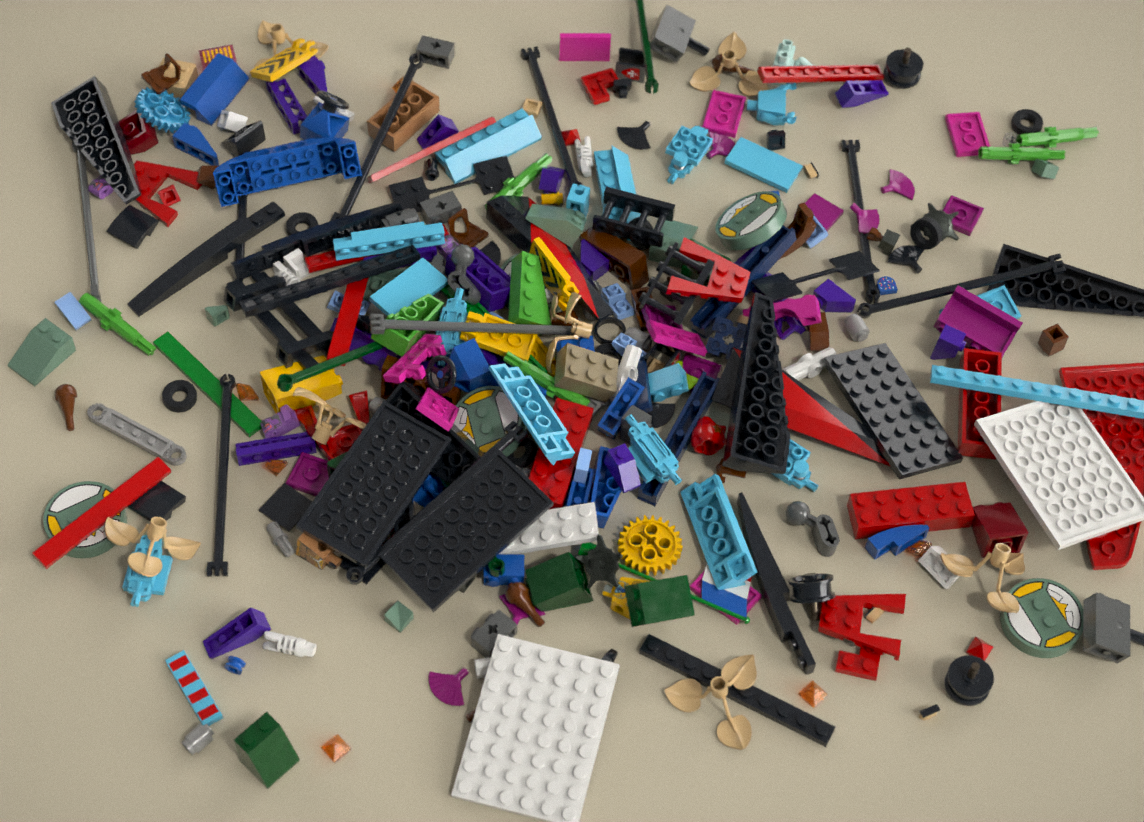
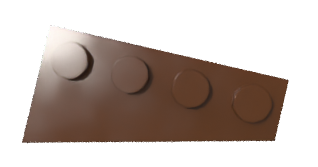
M592 226L579 236L580 243L584 239L609 260L608 272H615L619 276L618 280L620 282H627L630 285V290L641 288L649 282L646 255L643 251H639L615 235L594 230Z
M387 355L381 373V397L384 399H388L399 385L385 382L383 377L399 360L390 355ZM432 373V380L439 387L436 374ZM426 376L423 379L415 380L410 377L404 380V382L412 383L422 393H424L427 387L430 388ZM453 386L449 392L439 395L456 406L460 401L461 389Z

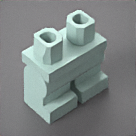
M783 39V42L779 43L773 66H794L795 60H793L796 46H793L792 40ZM771 83V84L780 86V85H782V84L784 85V84H786V83Z

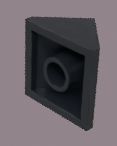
M262 121L247 124L221 142V144L236 157L250 152L266 140Z

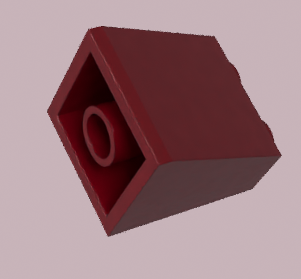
M997 502L993 505H977L973 507L975 517L971 527L981 558H985L988 552L992 553L997 543L1009 546L1011 549L1010 553H1020L1028 536V530L1011 502Z

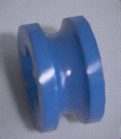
M229 656V663L224 665L225 669L233 674L241 675V668H244L246 663L238 657Z

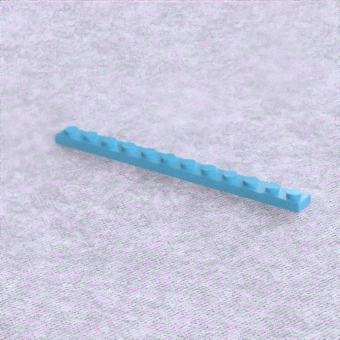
M932 365L930 383L1144 419V400Z

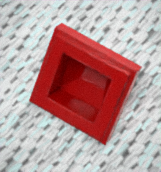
M577 129L561 131L566 146L575 145L576 139H579L581 142Z
M174 184L157 191L163 205L169 207L181 201Z
M975 636L965 653L985 661L993 646Z

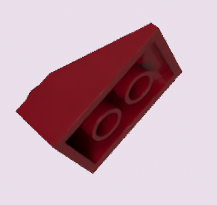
M137 110L119 120L131 155L145 152L159 143L155 127L151 126V122L146 123V118H141L142 113H137Z

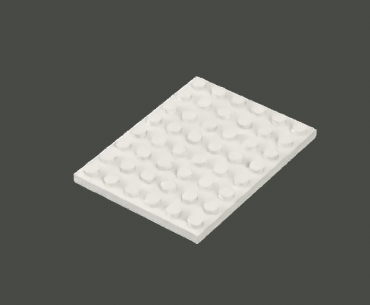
M1036 401L975 421L974 426L1057 550L1144 520V497L1081 408Z
M498 634L451 796L546 822H579L620 664Z

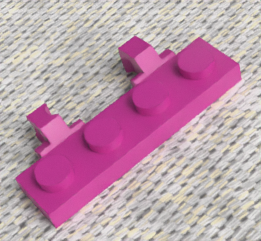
M425 334L383 375L385 382L399 384L410 377L415 380L423 379L426 376L423 365L420 364L427 357L447 354L444 344H441L443 342L441 335Z

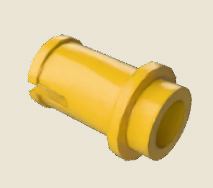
M557 191V193L541 194L542 205H560L563 203V193Z

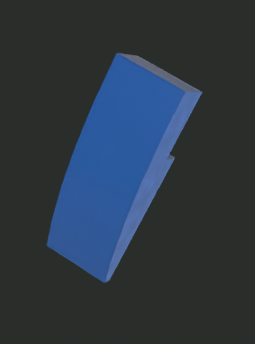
M907 525L882 531L867 539L865 549L874 560L889 551L894 556H897L925 539L929 527L928 525Z

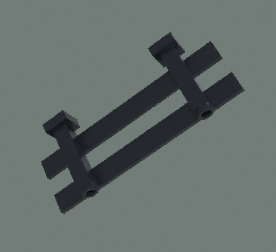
M263 271L252 275L251 278L255 283L246 286L240 279L229 282L225 287L224 302L233 312L240 310V301L285 287V278L278 275L270 278ZM294 302L280 306V309L308 337L303 340L297 341L269 310L255 315L259 322L278 341L276 358L285 368L292 367L294 360L303 369L319 364L310 355L317 351H321L327 357L334 331L322 332Z

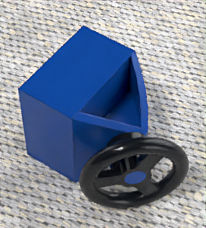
M322 90L317 91V96L324 103L319 102L301 123L300 138L304 140L329 137L343 138L348 131L349 117L339 113L336 109L346 110L349 108V104L334 94Z
M475 338L453 347L450 358L445 355L433 357L426 368V380L429 387L439 394L449 392L453 386L470 393L475 389L491 385V372ZM438 361H444L447 363V365L443 368H437L434 366V364ZM432 373L436 374L439 387L434 384Z

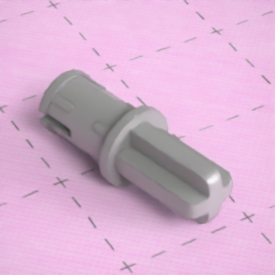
M275 521V523L271 522L268 524L266 529L272 536L274 545L279 546L285 557L293 555L295 550L288 541V535L282 531L278 522Z

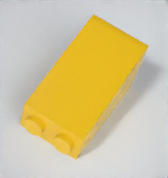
M324 355L314 357L318 363L326 361ZM298 362L293 363V366L285 368L283 365L260 372L263 393L276 414L286 404L293 410L316 405V401L309 398L293 396L295 389L298 387L315 393L324 401L342 394L341 385H343V381L339 374L336 375L334 372L335 368L295 383L288 392H282L277 386L278 377L281 374H294L304 370Z

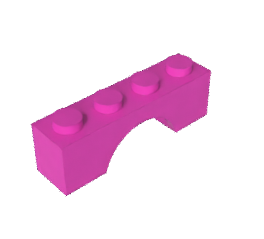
M804 295L801 298H789L782 302H773L775 320L790 316L798 319L803 326L822 323L820 305L815 295ZM751 307L742 310L743 316L749 317Z

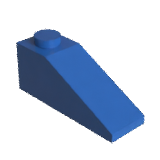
M184 123L173 134L175 148L211 166H219L216 152L196 126Z
M628 377L598 423V430L614 440L621 429V418L631 405L635 406L645 387Z

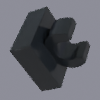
M631 78L613 81V93L619 92L620 99L627 98V91H630L632 85Z
M775 129L767 132L768 150L785 149L786 133L784 130L777 131Z

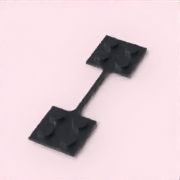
M506 155L474 163L473 166L477 176L472 180L430 190L426 187L423 177H418L391 184L388 187L393 202L399 201L402 210L414 208L416 212H420V202L430 199V194L477 182L481 186L483 195L499 192L505 186L503 184L504 181L515 177Z
M860 251L829 259V262L836 268L799 277L791 280L784 272L752 280L751 283L763 295L773 298V302L802 294L803 292L796 286L800 282L836 272L842 273L848 280L877 273L880 270Z
M284 483L259 509V512L274 522H278L281 527L290 532L313 501ZM343 555L340 556L342 562L339 566L344 570L348 571L352 567L359 566ZM382 559L363 575V583L367 585L385 565Z

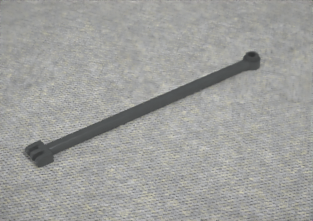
M72 142L73 151L77 152L91 282L90 290L91 295L101 302L86 159L81 150Z
M383 314L369 315L372 334H384L385 329L574 335V333L570 332L571 326L386 320Z

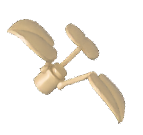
M262 20L258 30V40L265 45L273 43V56L276 55V44L284 43L285 39L291 45L293 44V41L288 36V33H285V29L281 24H272ZM315 42V45L310 46V50L311 48H316L318 52L314 55L319 59L328 50L329 46L325 43ZM264 58L259 60L255 64L254 68L264 63L270 58Z
M736 32L727 36L719 47L718 53L722 54L723 62L720 63L718 72L716 73L712 67L703 66L696 70L690 80V85L697 90L713 91L721 83L718 76L723 67L733 68L735 66L740 78L743 79L739 82V90L742 94L757 96L759 91L768 90V84L762 83L758 72L748 71L745 77L742 75L736 60H740L746 55L747 48Z
M572 292L569 297L565 318L557 315L555 312L558 305V296L554 295L549 309L551 323L553 317L565 321L566 324H572L570 332L574 333V335L555 337L551 341L545 359L546 369L549 373H552L551 363L559 340H578V337L589 339L591 335L592 324L578 321L571 317V312L581 297L576 292Z
M298 387L293 393V396H303L316 401V405L320 407L315 426L316 430L312 438L326 445L330 436L333 437L345 423L354 424L362 429L367 425L353 418H345L346 414L343 411L327 404L318 395L305 388ZM323 409L330 413L326 422L322 421L321 423ZM333 414L345 418L332 430L333 426L329 422Z
M109 517L105 523L107 538L112 543L120 546H127L130 542L136 543L147 532V537L151 540L147 554L135 552L128 557L129 567L136 573L147 577L156 576L162 570L161 560L150 556L154 542L159 541V539H163V548L168 549V554L180 560L191 559L201 545V542L185 538L166 537L167 522L161 517H153L150 524H146L140 533L133 526L115 521Z
M997 543L993 552H988L987 556L977 566H974L973 562L965 556L941 552L940 557L944 566L953 574L961 577H971L973 571H977L990 559L991 565L1000 568L996 592L988 593V603L997 610L1018 613L1019 603L1017 599L1008 592L1001 593L1000 587L1003 570L1013 575L1024 573V553H1010L1011 549L1009 546Z
M753 654L740 656L726 663L722 669L721 676L714 677L711 680V686L707 687L704 694H702L701 684L694 679L680 680L665 689V694L670 703L683 712L698 710L701 706L700 699H704L710 692L715 698L722 699L728 720H724L718 725V739L725 746L739 750L745 749L749 745L752 736L751 724L743 715H736L731 718L726 696L728 694V686L730 687L732 684L736 689L744 690L750 688L755 683L757 671Z

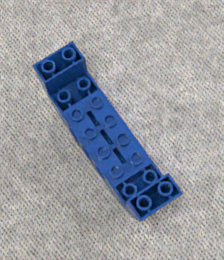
M329 137L310 138L246 152L218 166L214 170L213 175L220 205L224 207L239 203L238 196L340 173L344 179L361 176L362 172L356 142L346 138Z

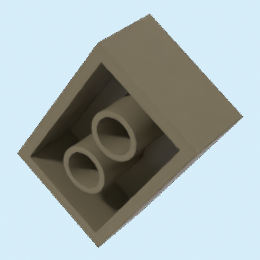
M567 343L557 353L554 386L606 402L617 390L619 359Z

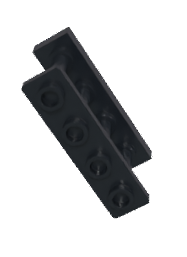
M606 186L603 201L606 207L602 216L594 215L592 229L652 246L662 247L664 233L661 230L665 220L673 221L675 204ZM613 206L623 209L619 221L609 219ZM630 211L641 214L636 225L626 223ZM648 216L658 218L654 230L644 228Z
M675 242L673 247L669 245L664 254L667 256L664 262L660 261L656 268L658 274L656 277H651L647 284L650 287L647 293H642L638 302L641 303L639 306L641 310L645 304H648L670 316L671 320L674 321L672 326L679 328L697 295L690 294L687 297L671 292V295L667 294L683 305L680 311H674L650 297L651 293L656 288L666 294L668 286L659 282L663 272L669 276L703 285L715 262L708 259L705 265L690 259L676 251L679 244ZM673 257L697 270V273L700 274L698 279L692 280L668 267L667 265Z

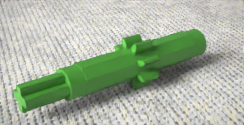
M1044 127V132L1017 135L1016 143H1020V147L1045 144V148L1057 147L1056 143L1097 137L1099 130H1097V127L1056 130V127Z
M1009 143V147H980L978 156L979 159L1008 160V164H1019V160L1041 159L1047 161L1048 159H1065V150L1020 147V143Z
M547 153L544 154L517 177L508 178L504 181L503 184L505 186L490 200L501 195L522 196L524 194L522 190L542 172V168L548 166L553 158Z
M89 293L81 296L79 303L100 320L102 328L106 331L109 329L115 331L127 342L137 346L148 356L154 354L156 347L143 338V335L124 321L119 310L116 308L113 310L109 309Z
M509 351L503 358V361L511 366H518L524 376L531 375L535 383L547 390L546 395L553 398L556 395L567 401L585 406L589 405L590 400L583 395L554 386L555 376L552 377L530 362L523 361Z

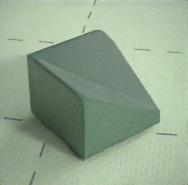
M1036 159L1032 167V172L1050 179H1055L1059 170L1057 165L1041 159Z
M227 305L205 308L206 317L214 327L230 318Z
M397 600L385 613L384 618L386 623L401 633L414 619L413 611Z

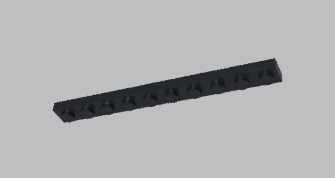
M410 245L240 301V308L246 318L319 293H325L334 288L343 287L347 284L412 264L421 259L420 253L414 245Z
M648 634L639 650V654L689 679H694L705 687L711 686V680L714 677L721 676V669L651 634ZM733 684L730 687L728 686L727 698L824 747L827 746L835 731V726L753 685L744 690L736 689Z

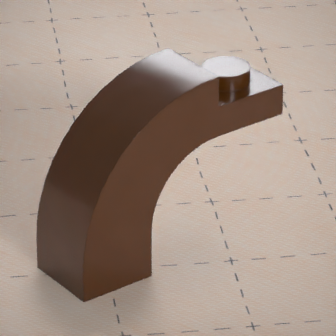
M805 202L798 204L794 220L787 227L795 229L797 240L781 258L800 248L816 228L817 224L813 220L814 214Z

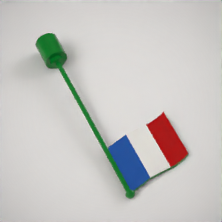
M591 542L582 543L578 555H588V551L595 549L597 545ZM619 563V568L649 581L657 580ZM706 563L702 579V599L692 594L691 597L693 600L745 622L744 624H748L750 618L747 616V597L752 577L744 581L746 585L718 590L709 566Z

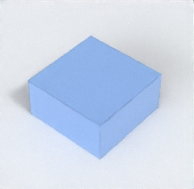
M813 216V220L817 224L816 228L805 242L810 249L829 236L815 216Z
M580 448L573 481L585 484L592 450Z

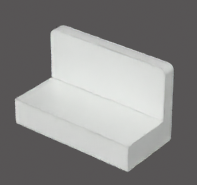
M931 546L918 561L945 589H949L961 576L953 574L944 566L940 555L941 552L944 554L948 553L941 546Z

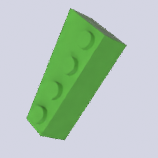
M522 251L512 259L509 322L515 324L551 325L541 265L537 255Z
M428 293L412 302L410 306H404L398 313L388 315L386 320L437 321L444 302ZM385 329L384 334H372L371 339L402 357L428 330Z

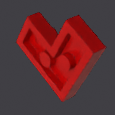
M613 68L581 77V83L593 105L610 101V95L606 88L611 87L613 81L618 79Z
M862 645V648L860 647L859 655L839 650L835 672L876 681L881 655L875 653L874 649Z

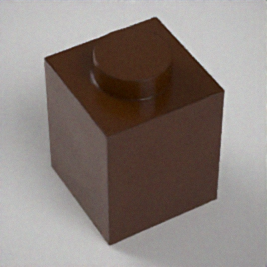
M1057 323L1042 330L1038 345L1049 357L1064 350L1069 336Z

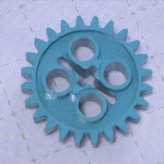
M146 87L145 90L142 89L138 93L134 101L136 103L135 108H138L136 112L142 113L140 117L146 118V123L151 122L152 127L156 125L158 130L163 128L165 132L170 130L173 133L184 123L188 124L191 118L189 116L190 112L187 111L188 107L180 104L178 101L179 97H173L174 94H168L167 90L158 95L152 88Z

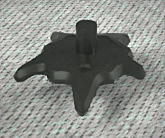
M928 203L929 212L924 217H930L939 223L943 233L941 241L946 237L956 241L959 240L952 224V219L958 215V212L946 214L943 210H937L931 203ZM922 227L921 231L924 232V236L931 239V231L926 227Z
M598 534L596 548L589 550L588 555H576L575 558L585 564V571L590 574L588 589L599 580L607 581L615 588L618 587L619 584L615 574L619 570L618 562L622 559L623 555L615 554L611 548H607L602 536Z

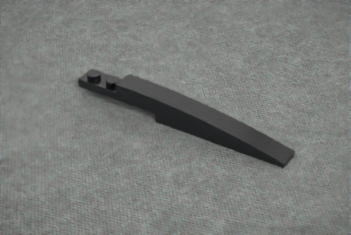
M272 201L248 218L244 215L154 280L127 303L128 307L140 317L228 259L229 252L283 218L285 211Z
M398 201L348 215L261 246V251L231 263L234 278L242 280L273 267V263L277 261L284 263L283 257L298 248L306 257L334 247L333 239L351 237V232L380 228L379 222L384 216L402 210L401 203Z
M741 492L738 494L737 500L740 522L745 542L758 572L755 574L763 600L781 642L788 640L790 649L795 651L797 655L796 659L799 668H803L806 675L813 673L816 662L786 602L788 601L790 590L745 496Z

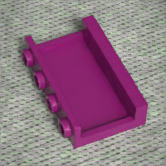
M958 285L933 327L942 333L945 324L966 333L963 341L966 342L965 346L969 347V349L1001 352L1003 358L1023 322Z

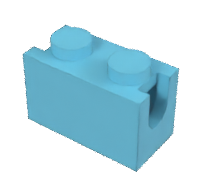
M573 183L567 197L566 208L575 211L580 210L587 217L590 187H585L584 185L577 186V184Z
M679 363L648 374L650 394L654 403L689 391L686 371Z

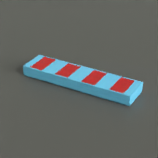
M183 650L166 659L167 666L203 726L205 724L210 726L223 719V715L185 651Z

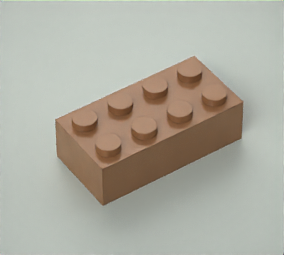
M412 81L383 141V145L394 152L399 149L440 111L439 97ZM394 97L367 121L368 135L375 139Z

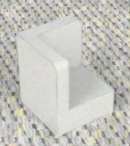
M222 110L217 127L237 132L246 126L248 117Z
M299 248L283 257L285 267L290 268L299 280L312 274L309 273L303 259V253Z

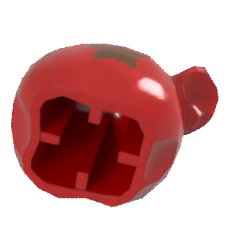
M703 416L691 434L693 449L697 453L707 456L717 453L726 443V425H717L710 417Z

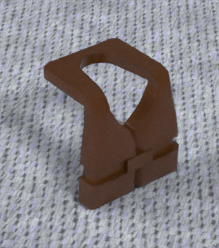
M166 53L164 65L142 73L141 78L159 95L180 80L181 67ZM170 63L175 67V77L164 76Z
M465 208L447 220L450 235L460 245H468L473 248L477 245V242L480 243L489 236L487 231L482 230L479 226L469 221L467 209ZM460 216L467 227V231L462 233L455 232V220Z

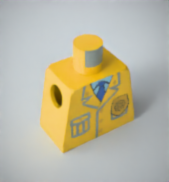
M620 577L618 587L615 588L613 585L605 584L602 595L612 598L611 609L614 612L630 619L624 586L649 581Z

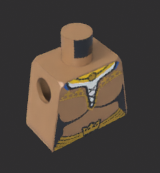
M302 533L298 538L296 555L320 570H323L327 564L334 569H337L341 564L342 559L335 555V551L305 533Z

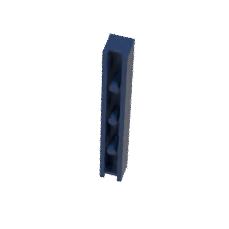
M782 226L772 237L759 244L741 263L740 267L751 272L744 297L754 287L751 281L762 278L797 240L794 228L789 229ZM710 297L690 319L692 332L706 340L713 333L712 328L717 316L726 318L739 303L720 301L716 297Z
M704 371L664 442L678 462H680L691 442L693 429L698 421L705 416L710 407L720 379L718 377L716 379L709 377ZM656 478L647 483L643 480L639 487L637 499L655 507L669 480L665 483L657 481Z

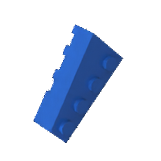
M600 446L595 460V473L588 503H595L598 527L604 529L622 491L604 464L607 452L611 448Z

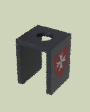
M619 48V58L615 68L618 79L631 78L633 82L644 83L646 74L642 50Z
M656 342L645 356L644 361L647 363L648 368L653 359H656L660 353H663L670 357L663 367L666 368L674 365L676 361H681L682 350L672 347L675 351L672 352L667 348V345Z

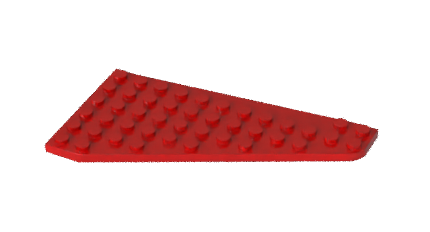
M1144 363L1061 367L1059 370L1063 387L1144 400ZM1082 409L1144 497V419ZM1141 521L1086 540L1092 569H1119L1126 566L1133 555Z

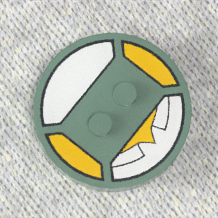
M763 191L753 193L729 206L719 217L715 230L722 244L730 250L752 248L768 240L783 226L787 218V209L780 196L774 192Z
M485 386L475 389L465 395L456 405L459 408V412L454 424L484 454L507 434L504 428L512 421L517 423L514 429L518 426L523 428L518 435L527 430L526 425L501 387ZM513 441L502 453L506 457L517 449L520 443L517 444Z
M83 481L71 484L57 492L47 504L43 516L44 529L48 539L50 540L114 491V489L100 482ZM124 509L112 519L127 524L126 510ZM103 525L68 552L66 556L81 559L92 558L109 551L116 544L107 538L105 525Z
M1033 578L1018 583L1008 592L1017 599L1019 611L1018 613L1000 611V623L1005 636L1017 649L1033 657L1055 658L1066 654L1076 645L1083 632L1084 610L1079 599L1071 590L1053 580Z

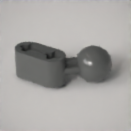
M461 244L452 250L451 260L456 265V268L448 276V283L455 293L456 288L464 289L462 300L470 305H475L480 301L481 294L466 276V269L473 263L475 258L474 252L468 245Z
M794 501L786 508L787 520L796 526L804 524L810 526L819 553L825 557L832 556L840 542L832 518L828 515L813 516L810 514L809 506L801 501Z

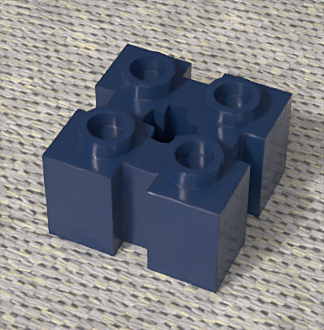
M717 316L712 328L716 334L714 338L709 337L706 344V354L721 358L723 354L726 355L725 359L728 361L734 348L742 351L747 326L738 323V326L734 327L731 320ZM732 337L734 342L726 345L727 342L725 340Z

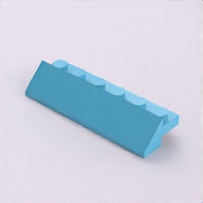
M522 108L496 121V123L436 152L435 157L445 168L447 176L456 184L476 174L473 166L474 163L506 155L509 157L541 140L542 136L533 115L529 116Z
M611 146V150L594 151L596 176L604 211L606 204H603L606 186L636 194L629 157L626 153L614 146ZM613 206L609 219L619 221L623 209ZM630 211L626 223L629 224L631 220L640 217L641 214Z
M423 221L351 232V237L333 239L336 260L388 253L410 245H414L415 248L445 244L442 223L424 225Z
M506 363L489 366L490 372L551 464L554 466L558 460L572 458L575 452L566 440L568 431L531 375L524 376L518 366L508 368Z
M714 474L701 484L694 482L680 493L718 590L746 585L744 581L758 572L720 476Z

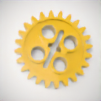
M644 515L642 521L636 517L635 523L629 521L628 526H623V532H620V539H618V552L623 555L622 559H625L624 565L631 564V569L638 568V572L645 571L646 575H649V572L652 571L654 576H656L658 570L664 574L665 567L671 570L672 564L677 565V560L681 558L683 546L681 545L682 538H679L680 532H674L675 525L669 527V520L663 523L662 517L655 520L654 515H652L651 519L648 520L646 515Z

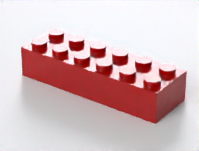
M964 348L960 358L959 369L1002 376V353ZM959 388L958 453H961L962 456L996 460V457L974 426V423L978 419L1001 412V395Z
M556 398L553 410L568 431L566 440L575 454L572 458L556 461L553 466L539 447L529 479L553 501L554 505L550 509L564 506L574 476L579 451L584 446L594 411L592 407Z
M966 482L852 493L847 503L855 540L870 538L882 531L907 525H928V532L971 527L975 517Z

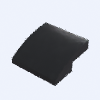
M128 205L115 218L107 232L138 249L146 235L151 236L159 220L132 205Z
M160 481L130 504L128 508L148 521H151L153 517H161L167 521L171 518L172 511L185 503L186 496L165 482Z

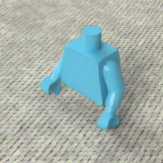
M786 83L775 89L759 91L757 100H747V110L756 111V119L758 121L773 126H784L786 122L794 124L797 118L795 112H790L786 116V90L797 89L796 83Z

